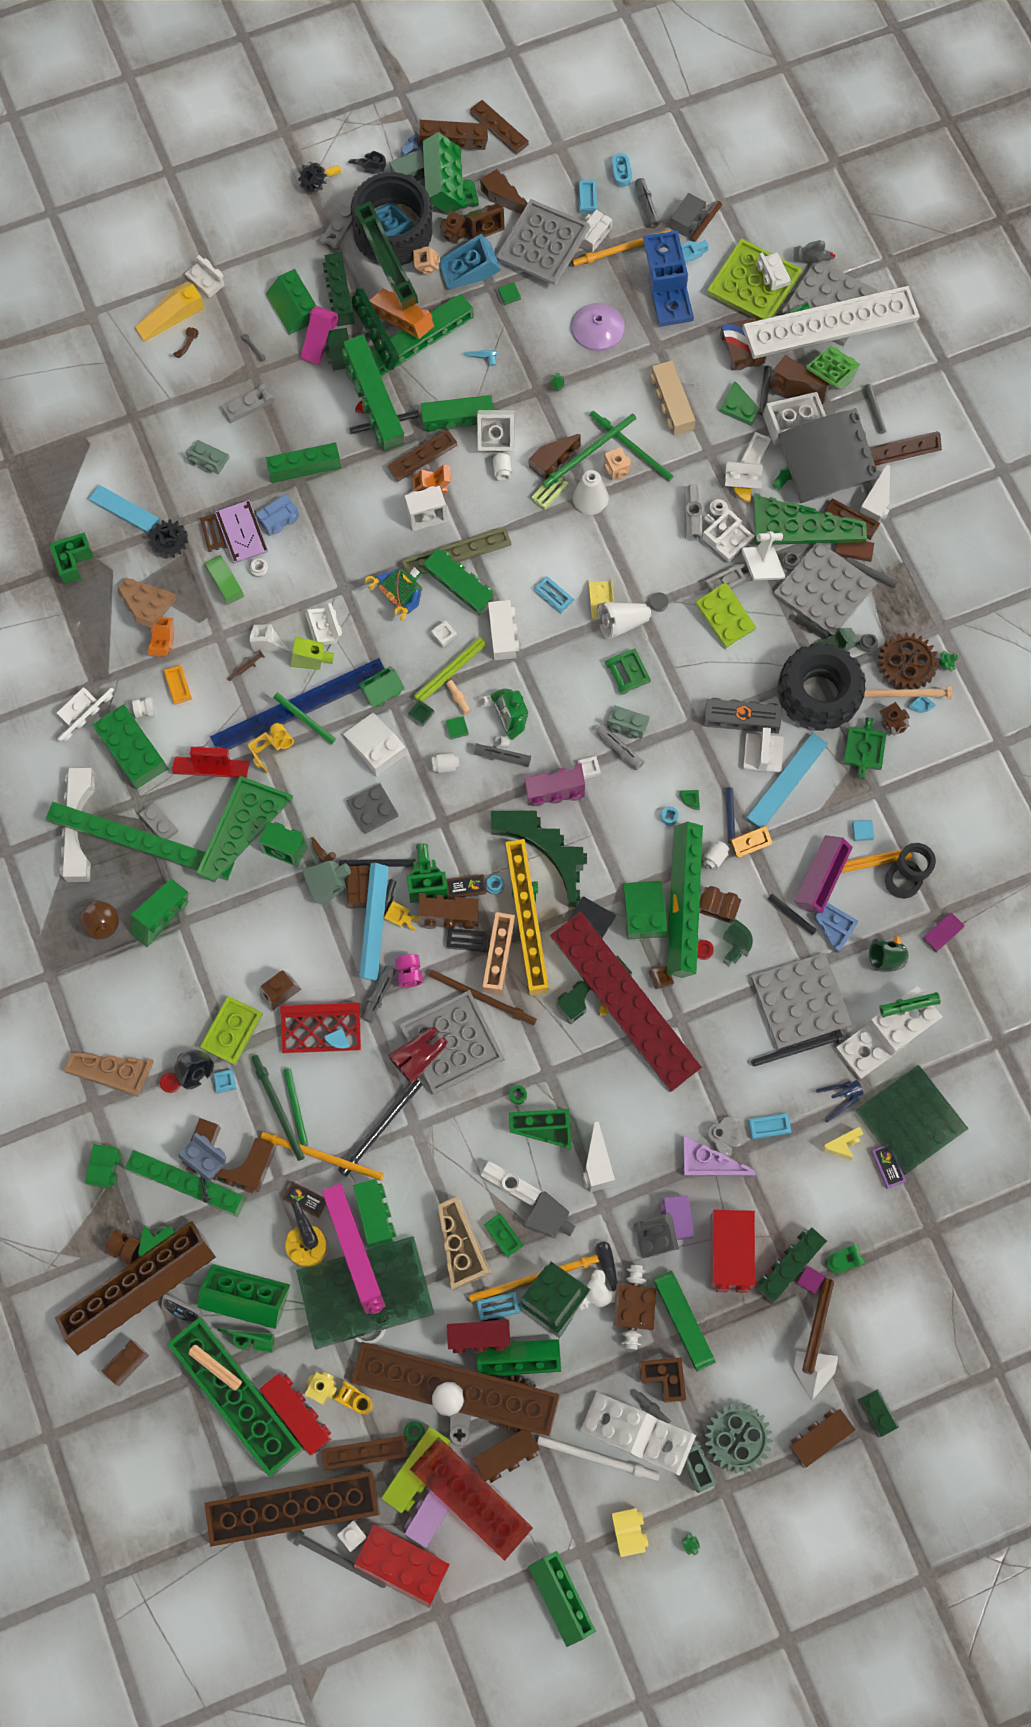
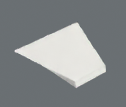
M272 624L253 626L250 635L253 652H258L259 650L261 652H290L272 628Z
M796 1351L793 1368L812 1401L835 1374L838 1356L818 1354L814 1372L809 1375L802 1371L806 1352Z

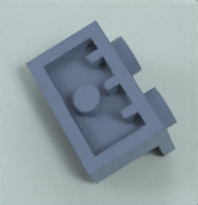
M198 1133L193 1135L192 1141L178 1155V1158L208 1182L225 1166L227 1158L220 1148H215L205 1136H200Z

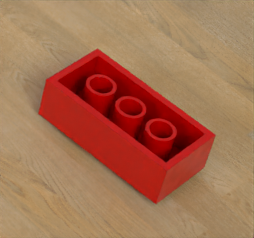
M373 1525L354 1563V1569L430 1608L450 1566L449 1563L376 1525Z

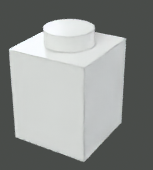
M356 1520L351 1522L337 1535L350 1552H353L368 1537Z

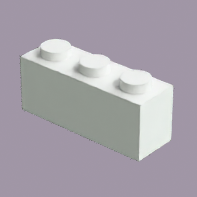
M510 600L488 602L494 660L516 658V651H519V641L515 640L514 637L517 634V624L513 623L512 618L516 617L515 607H511Z

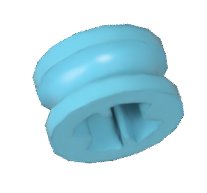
M666 807L662 811L661 820L665 825L672 826L677 823L679 813L673 807ZM667 813H670V815L674 814L673 820H670V818L666 819Z

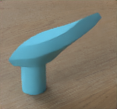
M494 350L464 352V355L488 358L489 366L496 365L495 356L498 352Z

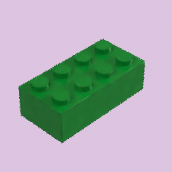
M437 132L423 141L425 190L429 194L431 204L449 215L451 211L455 212L464 207L462 152L458 145Z
M124 704L92 724L136 790L168 769L162 757Z

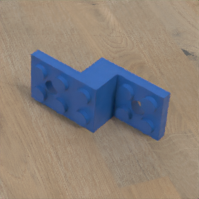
M678 230L643 236L650 269L649 285L659 327L694 321L687 290L688 272ZM660 248H667L668 251H667V252H661L659 249H660ZM674 304L678 308L672 310L668 306Z

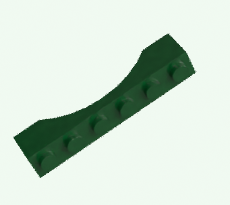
M371 201L355 208L356 218L402 310L419 303L418 296L392 249Z

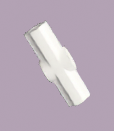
M490 1161L486 1164L481 1174L482 1178L532 1207L541 1194L539 1189ZM509 1179H513L517 1183L512 1189L507 1188L505 1185Z

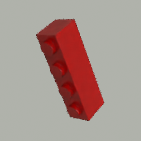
M278 1373L264 1384L260 1390L308 1454L313 1456L332 1440L329 1436L332 1433L325 1424L320 1425L317 1421L319 1416L312 1407L307 1408L304 1404L306 1399L299 1390L297 1392L294 1391L291 1387L294 1383L287 1374L283 1376L281 1373Z

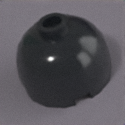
M194 1049L181 1053L174 1065L175 1078L187 1090L199 1087L202 1084L199 1081L204 1076L208 1079L211 1075L214 1062L207 1054L200 1050Z

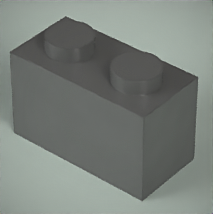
M688 193L671 216L669 228L674 231L678 230L679 234L688 237L691 232L696 230L699 220L704 219L707 210H705L706 202Z

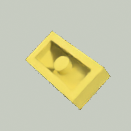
M858 1127L825 1144L822 1150L826 1153L852 1160L854 1157L847 1144L853 1146L860 1142L859 1138L863 1135V1132Z

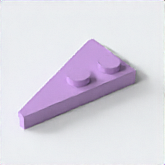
M687 1136L683 1137L684 1176H755V1171L750 1169V1167L740 1164L718 1151H713Z

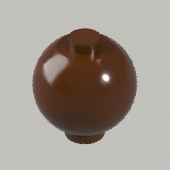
M104 901L91 902L82 910L80 915L81 929L92 939L102 940L110 937L115 933L119 925V916L116 909Z

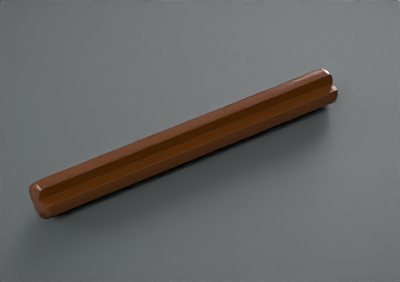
M824 1278L822 1281L802 1371L809 1375L813 1374L834 1286V1281L828 1278Z

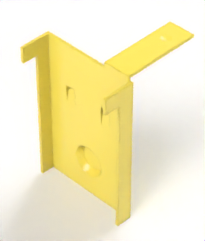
M588 580L591 620L598 619V605L604 602L614 603L612 581L589 582Z

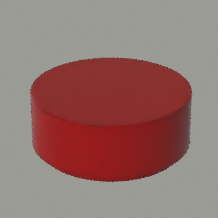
M700 940L698 942L697 958L700 960L710 959L714 952L712 943L708 940Z
M166 1073L160 1079V1087L166 1093H174L180 1087L174 1073Z

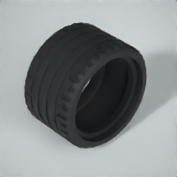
M386 172L373 175L371 178L369 177L366 181L362 182L361 186H358L351 202V220L356 245L365 257H368L369 260L375 263H379L356 218L354 209L371 201L374 209L384 204H402L416 212L419 220L406 233L397 236H387L401 266L411 263V261H414L413 250L428 247L432 239V206L429 194L419 181L404 173Z

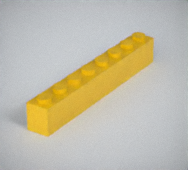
M525 839L506 842V852L529 995L549 993V986Z

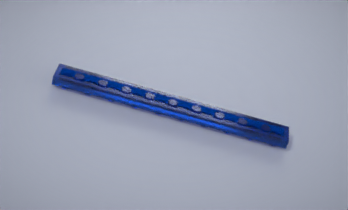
M380 658L288 701L307 714L359 690L358 684L385 668ZM279 704L210 736L215 748L221 747L230 750L265 732L271 731L270 728L275 723L284 725L297 719V717Z

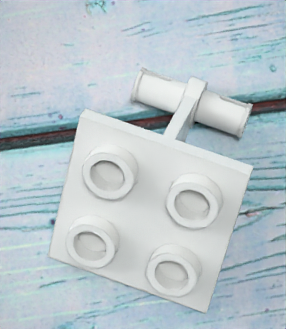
M772 531L762 534L758 533L757 540L762 541L758 547L742 548V553L753 581L785 579V574L775 548L771 547L774 540L781 541L783 539L782 533H773Z

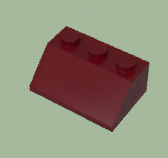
M509 1320L447 1324L448 1350L453 1349V1353H465L466 1348H473V1352H485L486 1347H494V1351L507 1350V1346H511Z

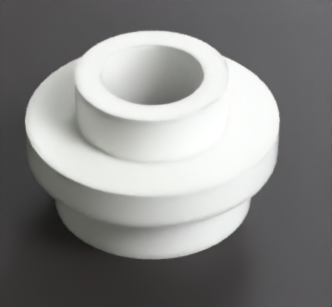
M716 499L710 504V512L715 517H721L728 510V505L724 500Z
M257 558L250 564V571L255 576H263L268 572V564L265 560Z

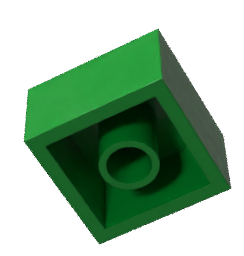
M268 821L258 841L263 854L295 867L299 866L307 849L304 836L300 831L296 829L288 830L283 824L278 822L271 823Z

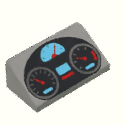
M168 1294L163 1295L161 1304L163 1311L189 1324H192L199 1317L202 1318V1311Z

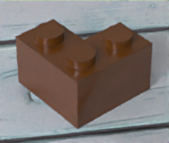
M682 1357L639 1362L641 1384L662 1382L664 1403L686 1401Z

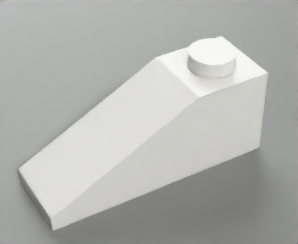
M886 465L860 509L861 514L878 523L881 519L885 520L890 511L887 509L890 496L889 465Z

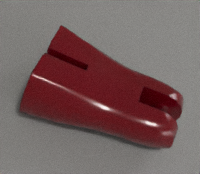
M436 1027L425 1030L387 1055L411 1084L422 1075L448 1043L446 1038L442 1037L431 1046L429 1042L439 1033Z

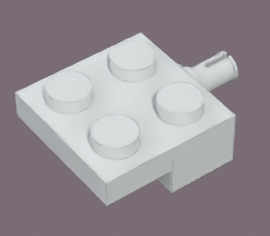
M729 509L717 520L713 519L709 514L703 519L710 527L703 532L702 539L727 562L732 560L742 548H745L754 539V535L741 524L742 520Z

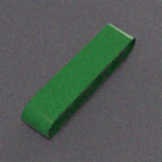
M670 1270L653 1278L656 1289L695 1370L698 1372L715 1364L714 1356L673 1271Z

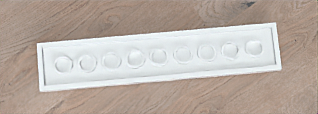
M909 286L746 323L742 328L752 357L756 359L917 321L920 316Z

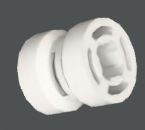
M152 697L145 698L142 702L139 699L132 701L136 718H142L144 714L148 716L155 715Z

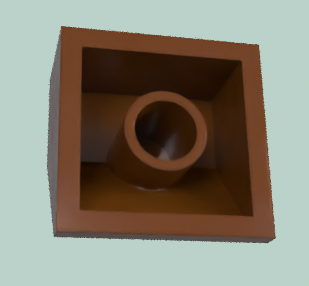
M497 203L487 205L482 209L471 211L464 215L467 220V231L471 239L480 234L487 237L505 230L504 208Z

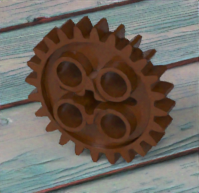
M905 632L904 637L897 634L896 639L891 636L890 642L885 641L884 647H881V653L877 657L880 659L877 665L881 666L879 672H884L882 679L889 678L887 684L893 682L894 688L898 685L901 686V689L905 687L912 689L913 686L915 689H919L920 685L924 688L927 684L926 682L931 683L932 677H935V671L939 667L936 665L939 658H934L937 655V651L932 652L934 645L927 646L929 640L927 639L923 642L921 641L922 636H919L918 639L915 638V633L911 637L908 636L907 632ZM903 648H908L911 652H906ZM916 651H919V653H917V654L913 657L912 661H911V662H908V661L910 660V658L912 657V655H913ZM918 659H921V660H923L925 663H924V664H921V663H919L917 660H918ZM891 660H896L899 664H893ZM904 662H908L906 666L903 668V670L900 673H897V671L903 667ZM905 672H910L913 676H907Z

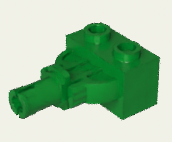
M423 843L424 852H422L421 844L416 845L419 869L417 868V862H413V870L410 876H407L410 903L419 902V893L425 894V898L436 899V895H443V899H448L445 871H440L436 866L435 860H432L431 867L428 844Z

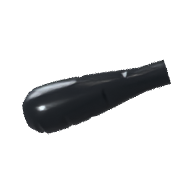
M299 1202L291 1203L304 1247L308 1250L317 1247L319 1243L318 1237L301 1209Z
M600 1242L596 1244L595 1252L608 1278L612 1291H615L618 1281L612 1249L608 1242Z

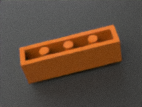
M384 288L369 300L379 318L418 339L434 327L432 315L428 310H424L416 304L402 310L395 294Z

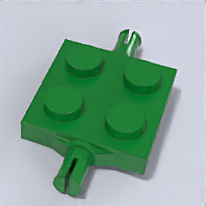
M869 717L865 718V727H849L843 764L857 767L858 779L860 777L865 779L866 769L881 770L887 733L872 729L874 719L870 718L869 720Z

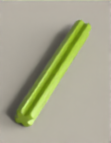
M480 637L477 638L414 695L417 702L419 700L424 702L486 645L485 641Z

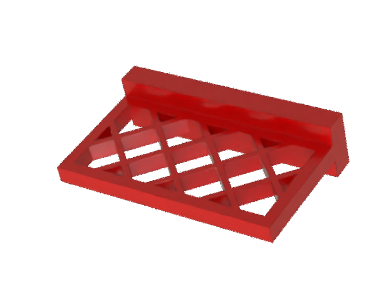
M360 1003L280 1006L282 1053L361 1050ZM348 1015H356V1024L351 1029L342 1022ZM328 1016H334L339 1021L331 1030L323 1023ZM300 1017H305L302 1021L298 1019ZM309 1017H314L319 1022L312 1030L303 1024ZM286 1018H295L299 1022L293 1031L286 1027ZM322 1024L329 1031L328 1034H331L342 1024L349 1030L346 1033V1037L352 1033L357 1038V1046L344 1049L328 1047L324 1043L325 1037L321 1040L313 1032ZM301 1025L310 1032L302 1041L294 1034ZM311 1034L319 1041L315 1048H309L304 1044ZM291 1036L300 1042L295 1049H287V1040ZM321 1044H323L326 1048H318V1047H319ZM301 1045L305 1047L303 1049H298Z

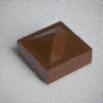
M667 966L649 971L655 990L674 984L672 976L667 975Z

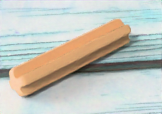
M194 1345L189 1350L190 1356L233 1390H237L240 1387L242 1381L201 1348Z

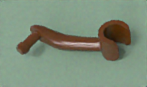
M191 327L186 329V335L189 338L180 350L173 353L174 356L180 358L188 351L193 339H196L199 335L197 329Z

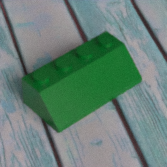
M212 1264L200 1288L197 1308L276 1329L282 1317L290 1284Z

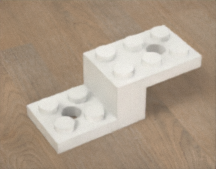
M917 986L900 999L906 1000L925 994ZM934 1005L916 1009L919 1012L918 1018H912L909 1015V1011L905 1012L904 1015L895 1014L884 1018L879 1013L870 1020L868 1025L837 1046L836 1050L858 1079L861 1080L904 1049L910 1041L942 1019V1015ZM866 1048L869 1051V1056L861 1057L858 1050Z
M598 1392L594 1396L580 1430L584 1434L615 1446L630 1455L679 1476L696 1437L693 1433L661 1421L642 1410ZM610 1414L609 1423L604 1425V1417ZM672 1442V1450L666 1453V1444Z

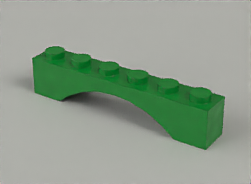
M132 1151L125 1166L127 1171L203 1202L204 1194L200 1177L138 1151ZM205 1180L207 1193L210 1196V1201L206 1204L238 1217L246 1198L241 1194Z

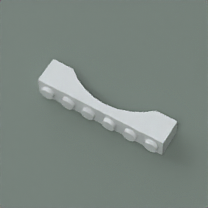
M69 768L68 775L65 776L68 790L64 794V801L68 807L82 811L85 803L94 793L95 773L92 768ZM65 827L62 830L65 844L61 848L64 863L60 867V874L66 882H90L91 863L80 847L78 831Z

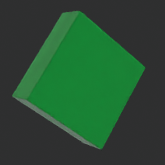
M514 282L498 288L504 305L521 300V295Z
M464 716L446 720L451 740L469 735Z

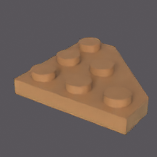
M125 578L118 586V594L120 597H123L128 611L132 612L134 621L153 628L176 601L177 594L135 581L134 579Z

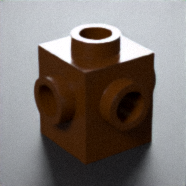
M451 211L448 217L444 218L440 224L441 236L446 241L457 244L459 239L465 236L467 229L466 218Z
M896 702L879 711L883 720L881 722L886 732L890 730L893 736L903 733L910 727L908 719H910L909 714L905 709L901 710Z

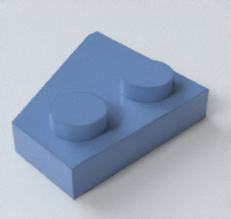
M828 902L823 913H817L814 918L837 953L841 951L859 922Z

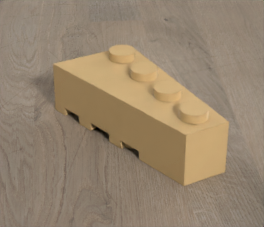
M455 1197L439 1204L438 1208L444 1236L450 1285L452 1290H457L492 1273L461 1199Z

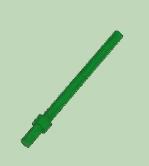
M594 410L590 412L589 416L599 424L600 428L607 431L614 428L607 418H602ZM621 432L614 436L669 482L673 479L674 476Z

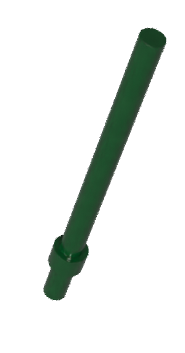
M254 1055L251 1057V1060L256 1069L255 1074L265 1088L297 1161H301L305 1156L268 1078L269 1073L266 1067H263L259 1056Z

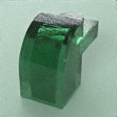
M737 919L733 921L723 934L722 939L733 946L724 957L723 963L728 967L732 963L736 964L742 957V954L747 957L752 948L753 938L751 932Z

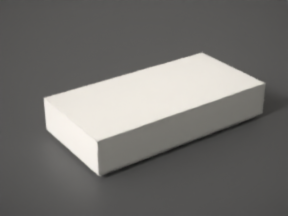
M755 432L741 463L760 464L772 438Z

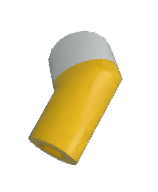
M336 165L325 169L324 173L327 177L324 180L341 174L340 166Z

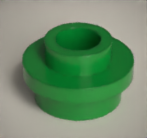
M560 373L551 376L553 390L561 391L565 385L564 377L560 376Z
M416 1421L408 1423L404 1429L405 1438L411 1443L420 1442L425 1434L423 1425ZM413 1428L418 1429L419 1433L417 1436L411 1435Z

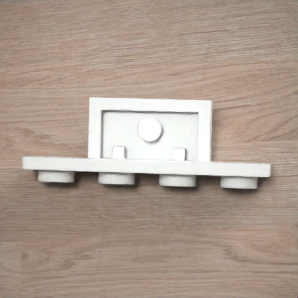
M84 687L56 713L69 726L56 740L58 742L62 740L66 742L73 735L71 731L75 727L81 728L87 722L85 718L89 714L93 716L100 709L98 705L101 702L107 703L113 697L111 693L114 689L112 687L109 688L98 700Z

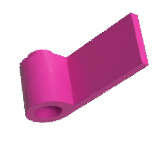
M319 306L311 310L301 359L318 365L321 364L328 332L333 330L338 322V314L336 312Z

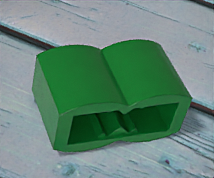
M93 1144L85 1179L86 1185L112 1189V1186L116 1185L118 1173H115L116 1167L120 1165L122 1160L120 1149Z

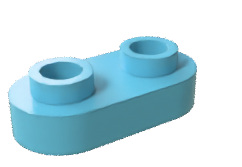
M623 153L614 155L612 158V169L615 183L619 186H627L631 183L632 179L629 158Z

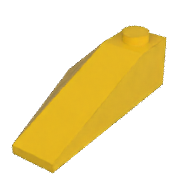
M185 282L172 289L137 324L135 329L145 342L205 309L202 297L192 283Z

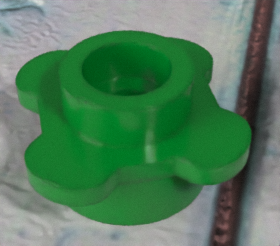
M688 1533L685 1538H682V1543L686 1553L695 1556L699 1553L700 1544L696 1536Z

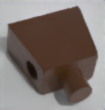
M282 970L260 986V997L269 1009L273 1011L299 992L301 988L288 972Z

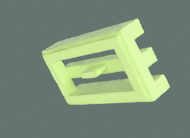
M560 477L559 481L553 483L545 493L544 491L547 488L542 485L531 497V500L546 510L568 487V482L563 481V478ZM561 484L555 493L543 504L542 502Z

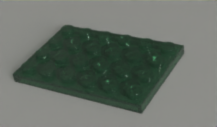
M414 1236L366 1250L386 1305L376 1314L365 1313L345 1256L296 1270L315 1350L435 1315Z

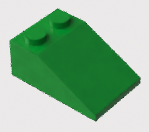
M662 881L623 883L627 939L666 937L667 919Z

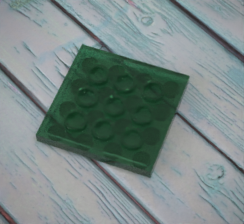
M920 1065L914 1067L855 1110L880 1144L885 1147L904 1175L911 1172L969 1129Z

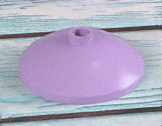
M593 303L586 305L576 313L572 321L574 338L581 346L589 350H608L617 345L624 334L625 324L622 315L614 307L607 304Z

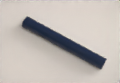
M728 787L726 788L728 843L731 844L730 839L735 838L733 788Z

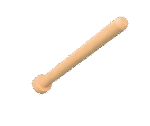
M947 686V689L865 690L864 697L947 696V699H952V686Z

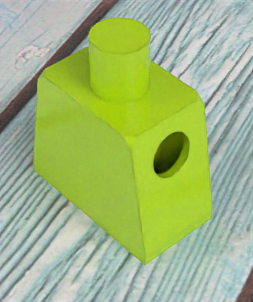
M295 636L291 667L320 670L321 662L333 664L334 653L323 651L324 643Z

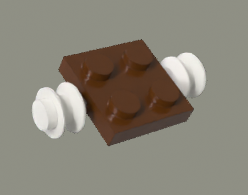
M631 1265V1269H626L630 1272V1277L626 1278V1280L632 1285L616 1284L613 1326L628 1328L630 1331L622 1333L626 1340L621 1344L625 1345V1349L637 1350V1346H642L638 1343V1338L642 1337L637 1329L654 1330L656 1289L638 1285L646 1282L642 1278V1274L647 1271L643 1270V1266Z

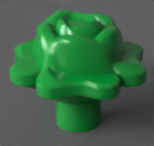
M946 651L941 652L939 664L942 666V669L955 670V661L959 659L956 653L951 655Z

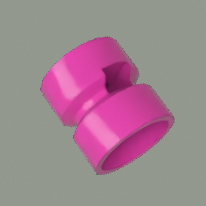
M408 954L394 959L396 971L399 972L397 979L400 988L415 987L423 983L422 971L418 970L421 967L419 955Z

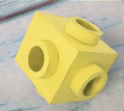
M325 1371L322 1374L316 1372L315 1375H311L306 1383L308 1389L305 1395L325 1406L328 1398L332 1399L337 1391L335 1387L336 1382L332 1380L334 1376ZM320 1384H324L322 1390H319Z

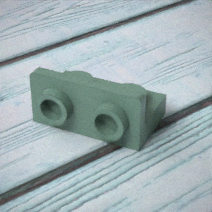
M197 440L191 450L187 449L185 452L188 461L192 465H199L207 472H214L218 475L230 458L229 454L200 440Z
M614 705L610 718L607 721V728L615 733H625L633 739H642L650 717Z

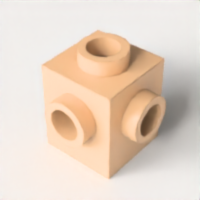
M431 247L413 250L416 269L423 274H432L433 271L439 270L440 256Z
M621 447L605 453L604 469L607 475L610 474L612 480L624 478L629 474L631 461L628 455L625 456Z

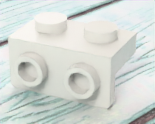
M327 603L325 608L307 610L305 615L313 640L324 643V645L336 644L342 634V630L338 625L336 611L333 609L332 604Z

